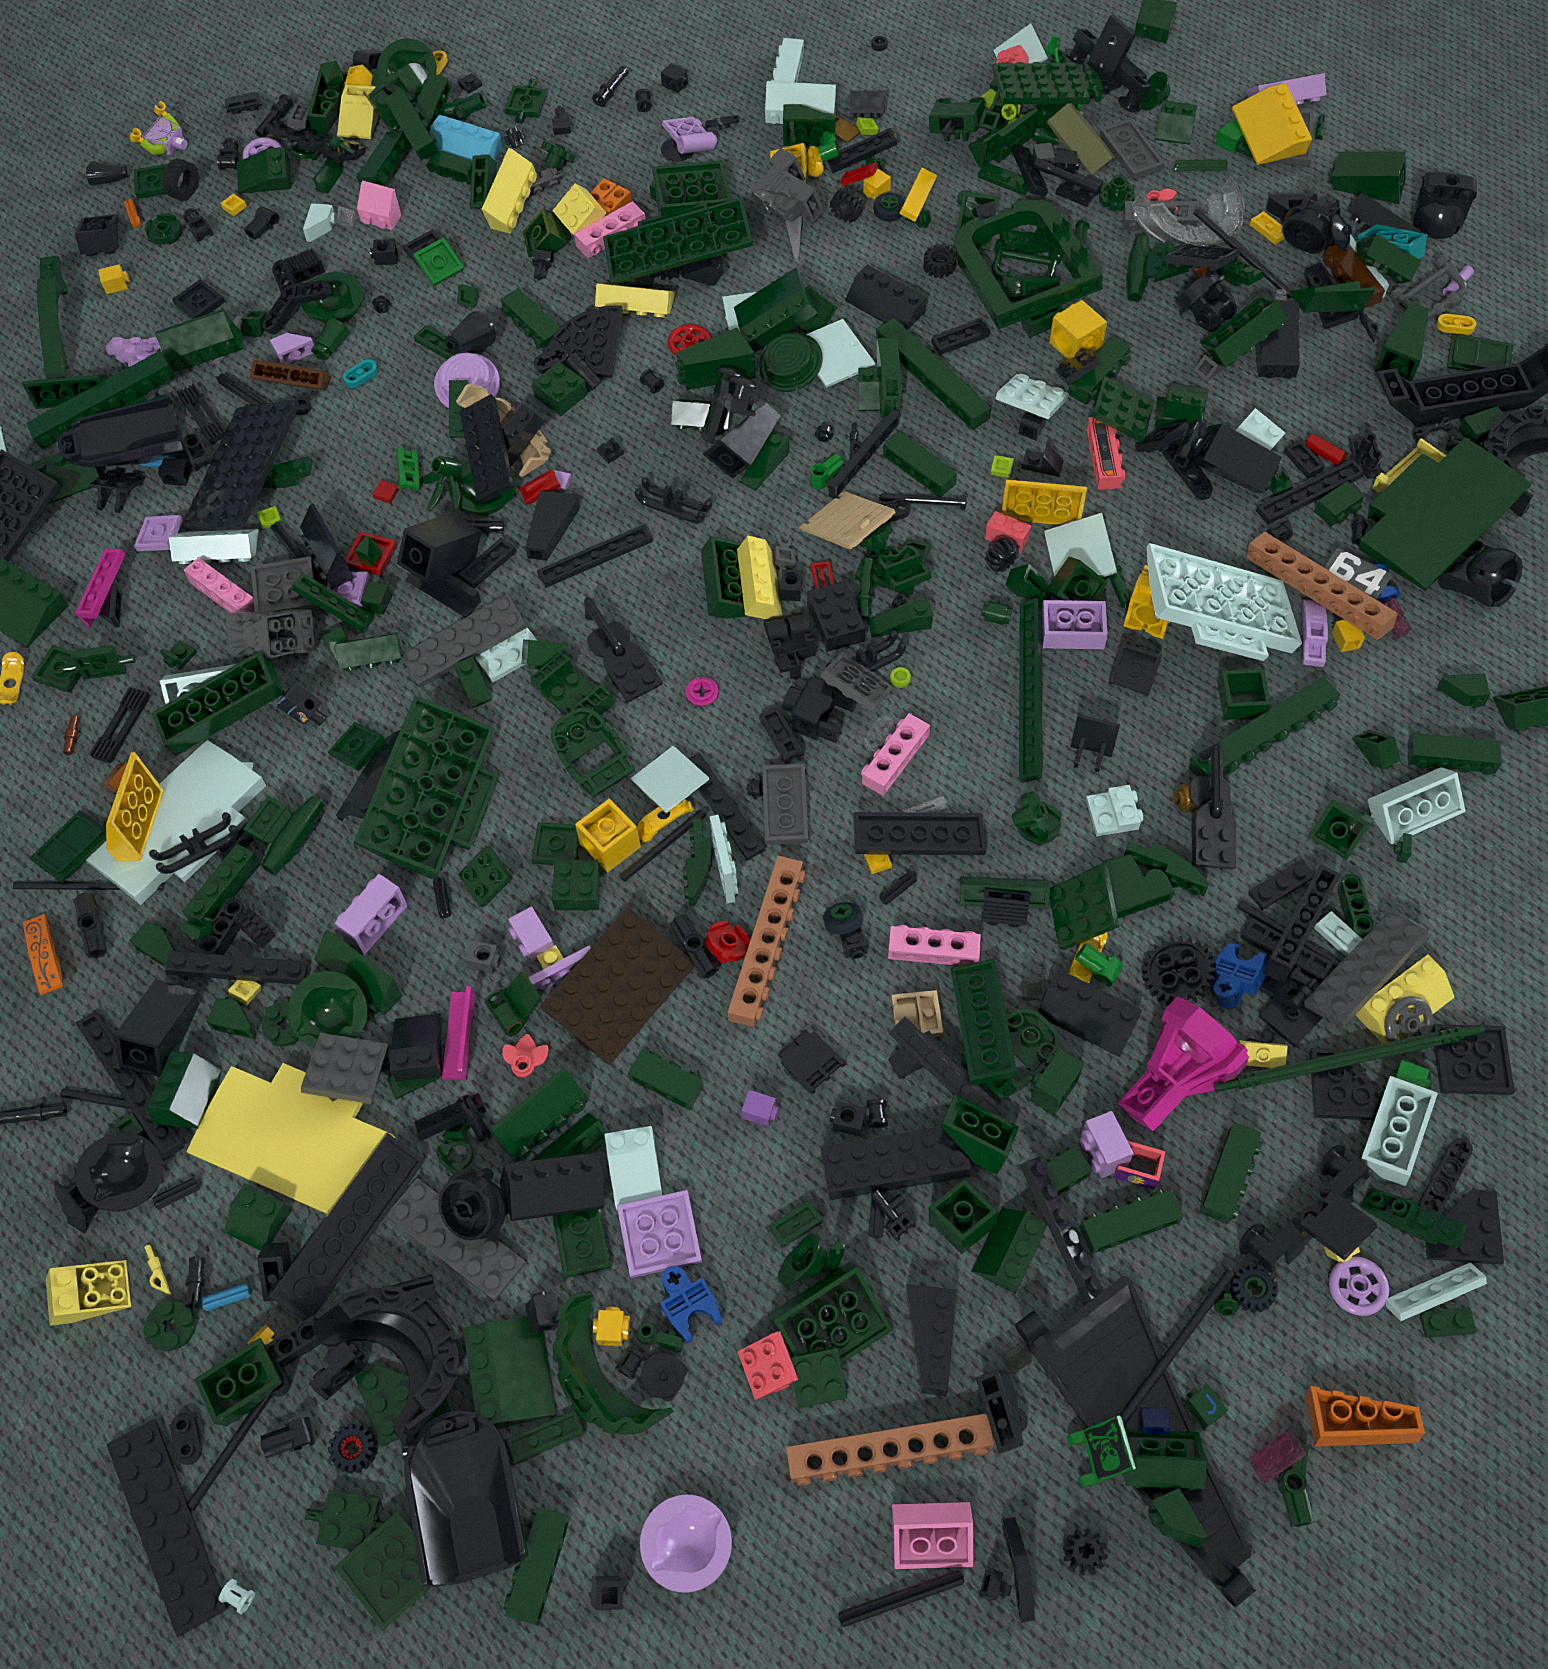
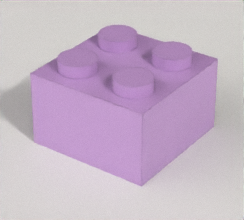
M1107 1112L1085 1122L1079 1142L1084 1152L1088 1151L1091 1157L1090 1165L1093 1171L1099 1173L1101 1178L1114 1174L1118 1166L1127 1168L1134 1153L1113 1112Z

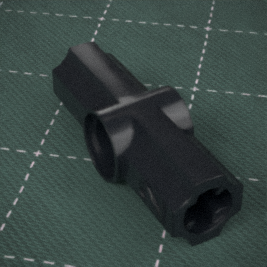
M85 892L78 894L74 899L78 917L77 926L81 930L86 956L97 959L104 956L107 952L103 935L104 926L99 918L95 896L92 893Z
M687 914L677 916L670 923V926L685 949L686 955L690 957L702 979L714 976L719 971V966L704 944L703 937L698 934ZM693 944L700 945L696 949L689 948Z

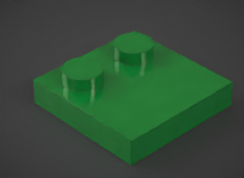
M444 237L413 254V258L433 287L464 270V266Z

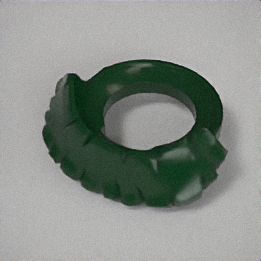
M298 143L291 149L293 156L302 159L311 158L314 161L319 155L298 146ZM299 151H308L309 153H300Z
M465 1141L444 1142L437 1147L436 1154L438 1159L449 1173L455 1174L462 1169H466L473 1160V1150ZM457 1145L466 1147L468 1155L464 1161L459 1163L448 1161L447 1156L453 1147Z

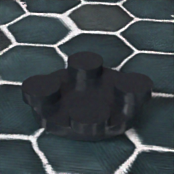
M655 1352L642 1367L639 1386L653 1397L662 1398L667 1402L672 1401L684 1383L687 1367L671 1354Z

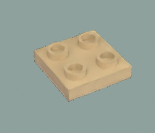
M937 990L892 995L895 1025L905 1016L922 1033L930 1030L933 1037L943 1036Z

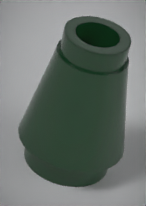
M1043 126L1036 127L1033 141H1036V144L1051 143L1052 145H1057L1059 139L1053 131Z

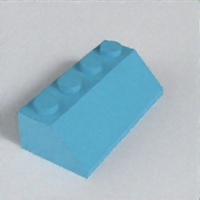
M439 115L430 128V133L432 132L438 141L435 143L439 149L438 151L472 161L474 155H490L495 160L503 149L500 133Z

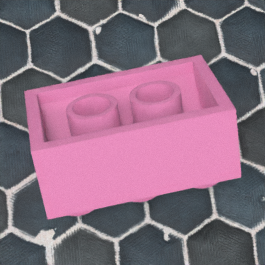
M970 1502L892 1504L895 1569L973 1567V1518Z

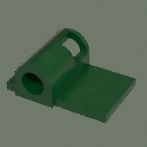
M520 971L508 988L496 990L488 995L485 999V1004L505 1035L512 1037L521 1031L529 1020V1015L542 998L525 972ZM500 995L496 1000L491 1001L492 997Z

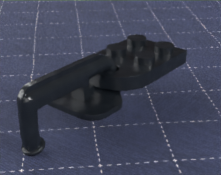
M586 597L584 600L585 619L594 620L599 629L589 634L587 643L594 655L604 658L605 670L624 700L629 703L663 685V681L643 650L637 644L630 641V635L624 625L620 622L608 624L594 601L590 597Z
M1217 743L1200 751L1198 754V758L1202 762H1208L1211 757V777L1196 776L1189 784V798L1197 808L1192 817V866L1235 869L1236 822L1233 813L1227 807L1230 804V786L1223 779V746Z

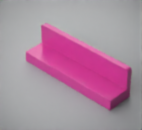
M104 549L75 614L87 627H91L94 619L97 618L125 557L122 549Z
M467 986L466 992H452L442 1072L443 1080H466L475 1004V993L472 986Z

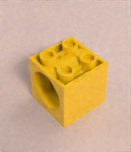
M1080 300L1053 317L1049 343L1068 360L1075 357L1074 355L1082 349H1088L1094 353L1103 346L1107 321L1083 300Z
M610 798L575 824L580 845L594 860L599 861V865L607 873L641 848L637 826Z

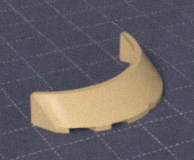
M467 384L456 402L458 405L466 408L490 394L487 392V389L481 386ZM496 398L501 422L511 409V404L502 398ZM538 430L520 455L523 463V469L519 473L521 477L546 463L551 450L546 447L547 440L540 430Z

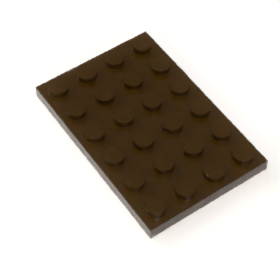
M627 907L540 1005V1009L605 1063L611 1065L695 966L688 955Z

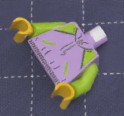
M159 101V106L162 109L155 105L154 111L157 115H162L163 118L159 117L142 137L141 131L138 128H133L132 133H130V140L135 143L140 142V145L152 155H172L177 148L182 150L187 148V141L183 137L182 128L170 113L167 114L165 104L162 101Z

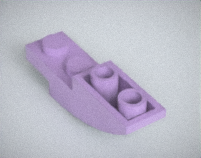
M1303 599L1301 635H1303L1302 665L1324 667L1326 662V643L1328 641L1326 608L1314 600Z

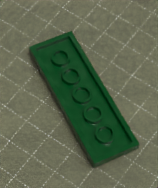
M995 958L950 968L971 1086L1017 1077L1018 1073Z

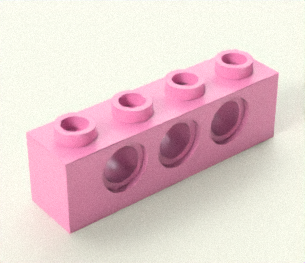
M632 201L574 233L576 247L587 258L597 255L605 249L603 236L638 227V221L645 220V213Z
M199 557L184 569L189 582L228 612L254 611L252 596Z
M910 713L905 719H901L896 726V731L887 736L883 748L875 752L873 761L864 766L861 772L862 784L884 796L929 737L930 725Z
M906 925L891 926L888 959L958 966L979 962L981 934H976L972 931H964L963 933L953 932L950 929L931 930L928 927L909 928ZM908 941H915V942H917V944H916V945H909L907 942H908ZM930 943H937V944H939L940 946H938V947H932V946H930L929 944H930ZM960 945L962 948L954 949L952 946Z

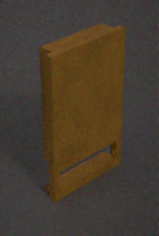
M835 115V120L838 119L835 123V136L848 143L860 134L857 127Z

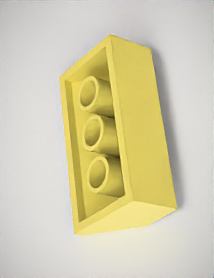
M510 148L507 150L482 207L490 228L509 234L516 227L517 218L523 211L526 198L530 195L531 185L537 178L533 164Z
M596 284L595 306H622L623 313L629 314V310L636 311V315L647 316V312L654 313V317L665 318V314H670L676 291Z
M747 536L737 549L745 615L766 620L781 617L783 615L773 552L765 539Z
M1426 955L1378 991L1361 1008L1356 1016L1383 1044L1389 1042L1385 1033V1018L1389 1009L1396 1001L1407 996L1419 997L1430 1006L1432 1014H1434L1454 999V994L1445 971L1429 955ZM1408 1006V1012H1414L1415 1006ZM1398 1014V1015H1397V1017H1396V1019H1395V1023H1396V1024H1397L1398 1018L1401 1016V1014ZM1423 1015L1419 1016L1420 1024L1424 1021ZM1401 1031L1397 1034L1399 1039L1405 1036Z

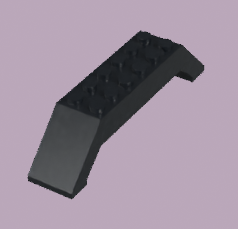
M1548 343L1528 358L1515 364L1408 381L1399 375L1397 368L1378 371L1376 375L1389 404L1415 426L1436 421L1442 422L1445 417H1450L1449 420L1460 419L1498 406L1501 411L1526 408L1548 393Z

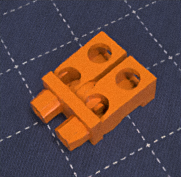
M605 178L590 193L607 212L605 216L632 202L631 191L619 185L617 186Z

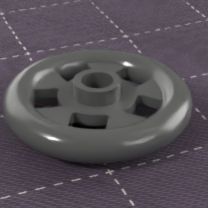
M1407 996L1399 999L1391 1006L1386 1015L1385 1033L1389 1042L1400 1040L1397 1037L1399 1031L1405 1034L1402 1039L1410 1038L1417 1031L1419 1035L1432 1032V1010L1419 997ZM1414 1005V1012H1408V1006ZM1398 1014H1401V1016L1398 1018V1021H1397V1024H1396V1023H1395V1019H1396V1017H1397ZM1420 1015H1423L1424 1023L1420 1024Z

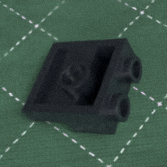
M1133 642L1122 643L1109 683L1149 695L1162 659V654H1159V651L1153 648H1147V650L1139 648V645Z
M351 1340L347 1343L344 1341L341 1344L337 1343L328 1350V1355L323 1359L329 1366L315 1373L313 1380L309 1383L313 1390L326 1401L366 1367L362 1361L365 1358L364 1354Z

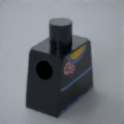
M297 681L286 690L285 694L275 705L302 724L311 720L320 726L327 718L326 715L318 710L322 702Z

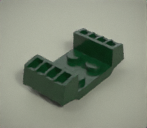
M562 652L530 677L531 685L564 715L578 708L592 709L599 715H602L614 705L611 693L601 684L595 687L572 668L571 659Z

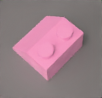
M362 181L357 206L360 221L365 224L376 225L382 229L392 230L402 216L395 189Z

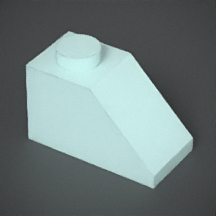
M311 203L303 227L307 242H311L331 231L333 225L337 223V214L334 213L332 205Z

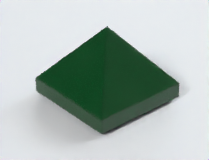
M464 1121L447 1129L442 1137L448 1140L464 1141L471 1126H468Z

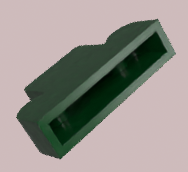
M1126 855L1117 859H1107L1102 863L1108 866L1118 919L1172 900L1175 891L1163 871L1151 869L1144 877L1132 855Z

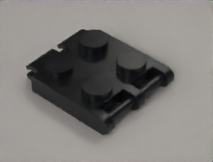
M259 92L226 98L225 107L227 113L239 114L242 112L241 109L246 110V108L249 111L258 110V107H261Z
M806 1029L794 1039L797 1047L789 1043L779 1052V1056L782 1058L781 1065L811 1095L816 1092L815 1089L822 1082L831 1079L830 1075L839 1067L843 1068L846 1065L844 1060L815 1031L810 1034Z

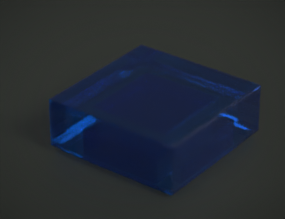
M1141 1407L1144 1433L1170 1434L1167 1408Z

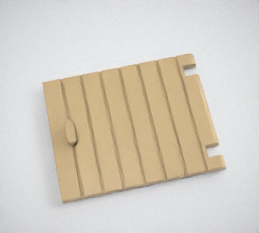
M843 491L839 495L840 499H833L809 518L808 524L803 523L799 528L814 536L847 549H852L882 523L884 524L895 514V510Z

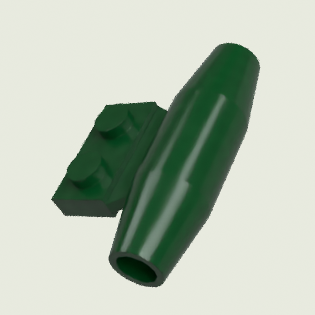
M1140 235L1134 239L1128 257L1126 273L1127 299L1129 301L1139 302L1142 300L1148 278L1157 279L1171 274L1172 264L1165 263L1166 255L1174 251V243L1171 240L1154 246V249L1150 251L1148 237Z
M269 795L265 798L243 828V832L261 843H271L261 864L265 871L276 875L297 854L314 830L325 807L320 800L315 797H309L291 814L286 805Z

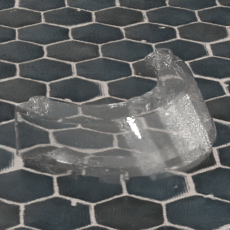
M1230 176L1220 192L1210 195L1207 199V216L1230 237H1233L1243 224L1245 205L1233 176ZM1145 190L1140 191L1129 209L1134 219L1148 233L1161 241L1167 242L1171 240L1176 246H1184L1186 244L1209 246L1224 242L1204 223L1199 227L1191 225L1185 227L1181 225L1164 203L1151 204Z

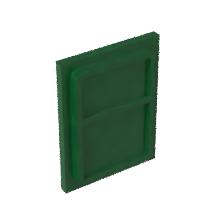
M1452 333L1447 368L1473 371L1509 365L1512 361L1514 344Z
M79 810L29 859L43 869L44 872H47L63 883L106 842V828Z

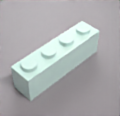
M784 38L782 45H779V56L776 57L777 68L773 70V79L771 81L797 83L804 54V40Z

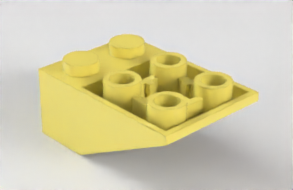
M345 84L341 96L338 137L372 138L379 115L366 96L372 92L375 86Z
M126 1260L50 1268L48 1271L46 1288L50 1326L74 1323L131 1307Z

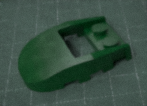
M411 63L391 72L366 96L390 132L400 128V125L384 100L387 94L383 88L398 78L414 102L417 103V97L422 91L423 82L429 74L428 70L420 64Z
M578 708L554 723L551 730V740L571 778L592 798H595L598 794L626 776L634 773L635 767L634 765L630 766L626 758L627 752L624 746L622 747L614 729L611 730L604 722L605 720L594 710ZM606 741L616 757L582 778L572 762Z
M1021 1008L1006 1015L1013 1053L1030 1071L1018 1082L1013 1078L983 1083L997 1098L998 1102L1026 1087L1036 1077L1038 1072L1043 1070L1051 1054L1055 1055L1059 1048L1060 1039L1057 1030L1035 1010ZM964 1056L962 1058V1066L968 1069L966 1057Z

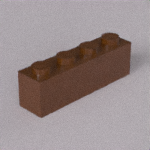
M1336 244L1327 247L1323 261L1325 266L1331 269L1334 277L1341 283L1360 281V288L1375 286V292L1365 308L1381 303L1385 289L1367 266L1362 263L1363 261L1357 258L1353 248L1350 246L1347 251H1342Z

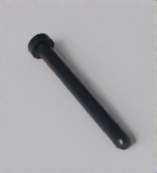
M882 493L879 498L880 501L884 502L905 499L909 503L960 506V509H965L966 495H961V498Z

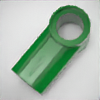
M829 131L824 132L820 138L821 145L818 146L822 162L840 156L835 134Z
M832 454L821 464L812 465L810 469V485L812 488L820 490L826 487L827 481L839 472L842 465H845L841 456Z
M1085 943L1075 956L1077 962L1095 973L1094 977L1096 980H1102L1108 986L1113 984L1123 966L1117 958L1109 955L1105 956L1088 943Z

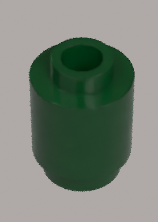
M989 601L988 605H983L981 616H984V621L1000 625L1004 623L1009 624L1012 608L1005 604Z

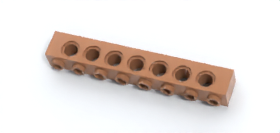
M1263 532L1249 543L1247 559L1376 640H1379L1394 628L1397 612L1267 532Z
M777 856L727 1012L728 1021L755 1027L756 1021H761L764 1008H761L763 1000L767 1001L770 988L767 987L769 980L773 981L775 977V960L779 961L781 958L782 948H780L781 941H786L788 935L786 925L788 921L791 922L793 919V902H798L799 883H804L806 871L803 870V861ZM784 881H790V882H791V884H789V885H784V884H782V883H783ZM778 900L785 901L783 904H777L776 902ZM773 919L779 920V922L775 924L771 923L770 921ZM765 939H772V940H774V941L771 942V943H765V942H764ZM760 958L767 959L765 963L757 962ZM754 978L761 979L759 983L751 982ZM747 998L755 999L753 1003L744 1002Z
M980 1414L786 1447L791 1483L797 1482V1486L812 1484V1479L822 1478L823 1482L837 1480V1475L847 1473L848 1477H857L863 1475L864 1470L873 1469V1473L888 1471V1466L898 1465L899 1469L910 1468L914 1466L913 1462L923 1461L924 1465L939 1462L938 1458L948 1456L949 1460H958L964 1458L965 1453L974 1452V1456L989 1454V1449L994 1447V1441L987 1414ZM967 1432L972 1436L973 1441L970 1444H964L959 1440V1434ZM942 1436L947 1440L948 1445L945 1448H938L933 1442L934 1438ZM913 1440L919 1441L923 1449L918 1453L912 1452L908 1447V1444ZM886 1445H893L897 1449V1454L893 1457H888L884 1454L883 1448ZM862 1449H868L872 1453V1458L869 1461H862L858 1457V1452ZM837 1453H842L846 1456L847 1461L844 1465H836L832 1460L833 1456ZM810 1458H819L822 1462L821 1467L817 1470L810 1469L807 1465Z

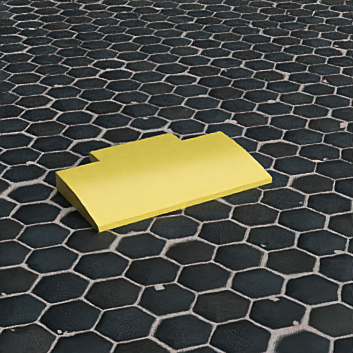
M282 1063L271 1083L231 1066L207 1108L200 1126L188 1147L187 1153L327 1214L381 1138L388 1132L355 1119L363 1105L361 1102L337 1099L332 1102L328 1097L301 1093V1085L306 1072Z

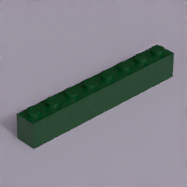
M893 318L876 328V341L877 338L896 337L900 364L971 430L990 420V405L983 401L974 390L970 389L961 378H958L951 368L945 366L939 357L932 354L927 346L920 343L915 335L907 331L903 324Z
M160 350L30 420L26 425L32 438L43 449L58 442L61 434L68 432L72 428L71 424L93 414L120 408L172 380L176 375L169 361Z
M1323 676L1218 741L1217 743L1223 746V775L1227 772L1233 773L1243 762H1251L1260 751L1265 753L1276 741L1279 743L1284 741L1292 731H1300L1308 721H1316L1324 711H1332L1338 705L1337 701L1340 693ZM1197 754L1192 758L1189 769L1196 776L1211 777V757L1208 762H1202Z

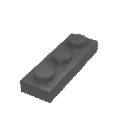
M295 103L287 119V126L292 127L294 130L305 129L308 124L307 114L310 105Z

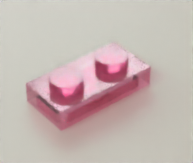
M1289 1430L1249 1457L1248 1460L1261 1481L1266 1483L1306 1456L1307 1453L1295 1434Z

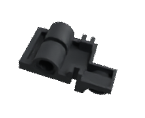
M799 612L763 620L764 628L774 654L775 664L778 666L780 673L790 671V679L801 677L798 660L816 656L814 638L812 633H810L807 615Z

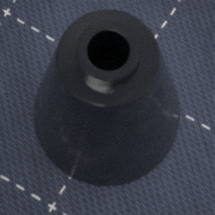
M480 311L469 313L446 337L445 344L447 349L453 354L490 347L496 340V331L493 323H489L486 319L488 316Z

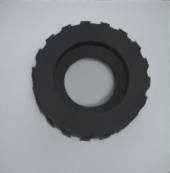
M175 158V160L173 159L167 164L162 176L163 190H165L166 195L180 201H187L195 193L198 187L199 173L193 163ZM183 172V180L178 188L179 177Z

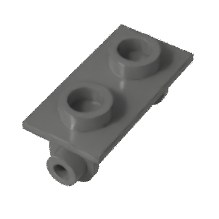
M551 167L541 171V179L537 174L536 181L531 185L530 193L538 194L545 187H556L561 178V175H558L557 169Z

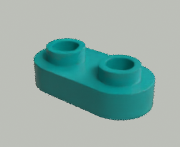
M370 359L363 360L343 374L345 386L357 388L375 377L378 373L376 362Z

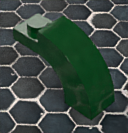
M998 89L990 109H984L978 125L979 128L992 131L1007 120L1001 113L1002 107L1005 104L1002 103Z

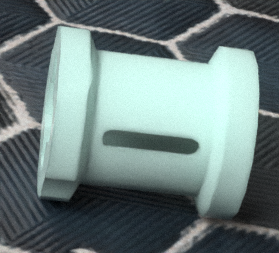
M231 1579L222 1589L219 1601L222 1603L228 1602L237 1608L238 1613L243 1614L253 1601L255 1592L252 1590L246 1591L237 1585L236 1580Z

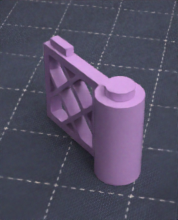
M687 117L662 121V126L676 141L678 151L681 154L713 150L717 145L716 135L713 132H706L699 119Z

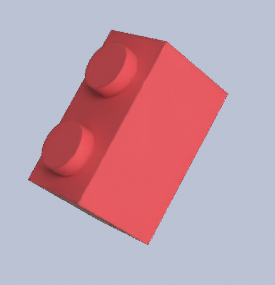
M995 511L986 526L985 539L991 542L998 541L1001 537L1011 539L1019 549V553H1022L1029 541L1032 525Z

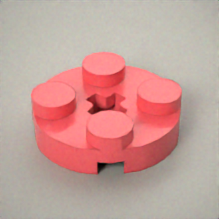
M1017 45L1000 51L996 64L999 62H1006L1008 64H1015L1016 62L1029 63V57L1024 49Z

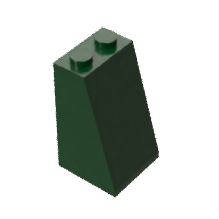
M1406 151L1339 152L1337 160H1334L1333 172L1330 173L1329 178L1333 190L1360 195L1362 192L1372 199L1400 204L1406 183Z
M1411 301L1384 345L1375 372L1397 368L1399 375L1408 381H1413L1422 359L1429 308Z
M738 328L676 352L677 380L687 390L716 385L722 372L716 369L721 366L738 370L744 378H756L754 351Z

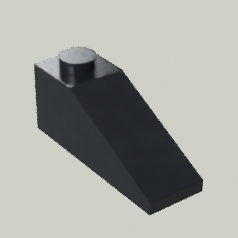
M996 1369L976 1377L975 1379L998 1453L1002 1454L1023 1446L1017 1396L1009 1372Z

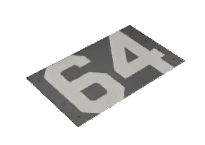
M1338 547L1324 566L1325 569L1375 598L1379 597L1393 574Z

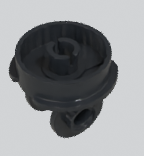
M1310 193L1302 201L1301 206L1290 208L1285 215V223L1282 227V233L1286 241L1291 246L1309 254L1322 252L1334 242L1331 219L1333 215H1340L1339 200L1332 199L1329 204L1317 201V194Z
M1209 270L1195 280L1175 300L1176 305L1181 309L1179 314L1183 316L1190 310L1194 314L1197 324L1208 332H1214L1221 326V318L1225 320L1231 319L1237 312L1236 302L1228 292L1222 290L1219 286L1226 276L1222 275L1220 277L1216 271Z
M473 1168L462 1169L450 1177L440 1192L438 1206L441 1218L446 1227L461 1239H486L495 1235L503 1226L505 1217L508 1214L502 1189L492 1182L494 1173L489 1168H485L480 1172Z

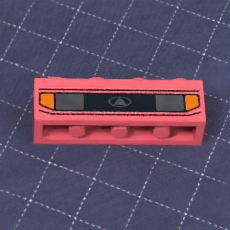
M1088 417L1086 431L1097 490L1121 488L1122 481H1125V470L1121 468L1122 454L1118 453L1119 439L1115 437L1117 430L1093 417Z

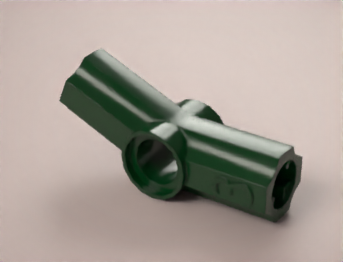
M480 92L464 99L455 98L452 103H446L442 116L456 120L464 119L465 121L469 114L486 107V102Z
M1287 1441L1284 1447L1278 1489L1284 1498L1290 1526L1300 1527L1315 1522L1306 1491V1468L1309 1447L1299 1442ZM1287 1478H1291L1296 1482L1297 1490L1288 1486Z

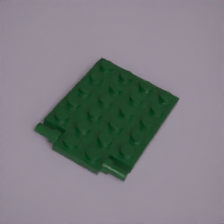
M999 62L998 64H993L992 68L1003 104H1089L1090 95L1094 97L1096 102H1100L1104 91L1098 72L1094 71L1088 62L1082 64L1083 72L1080 71L1078 63L1016 62L1015 64Z

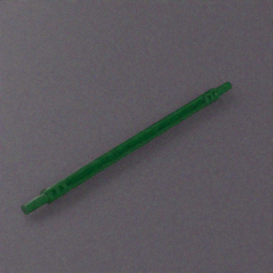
M1482 1024L1462 1029L1455 1027L1242 1074L1227 1082L1214 1083L1213 1087L1215 1092L1234 1088L1241 1090L1462 1041L1465 1037L1485 1033V1028Z

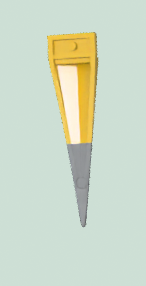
M804 143L782 148L796 156L806 178L807 161ZM779 149L770 151V159ZM801 216L793 222L786 221L796 262L799 260L802 228Z

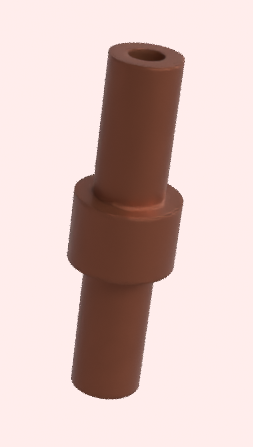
M75 715L70 716L68 729L65 730L63 754L65 755L72 754L74 741H77L79 717Z

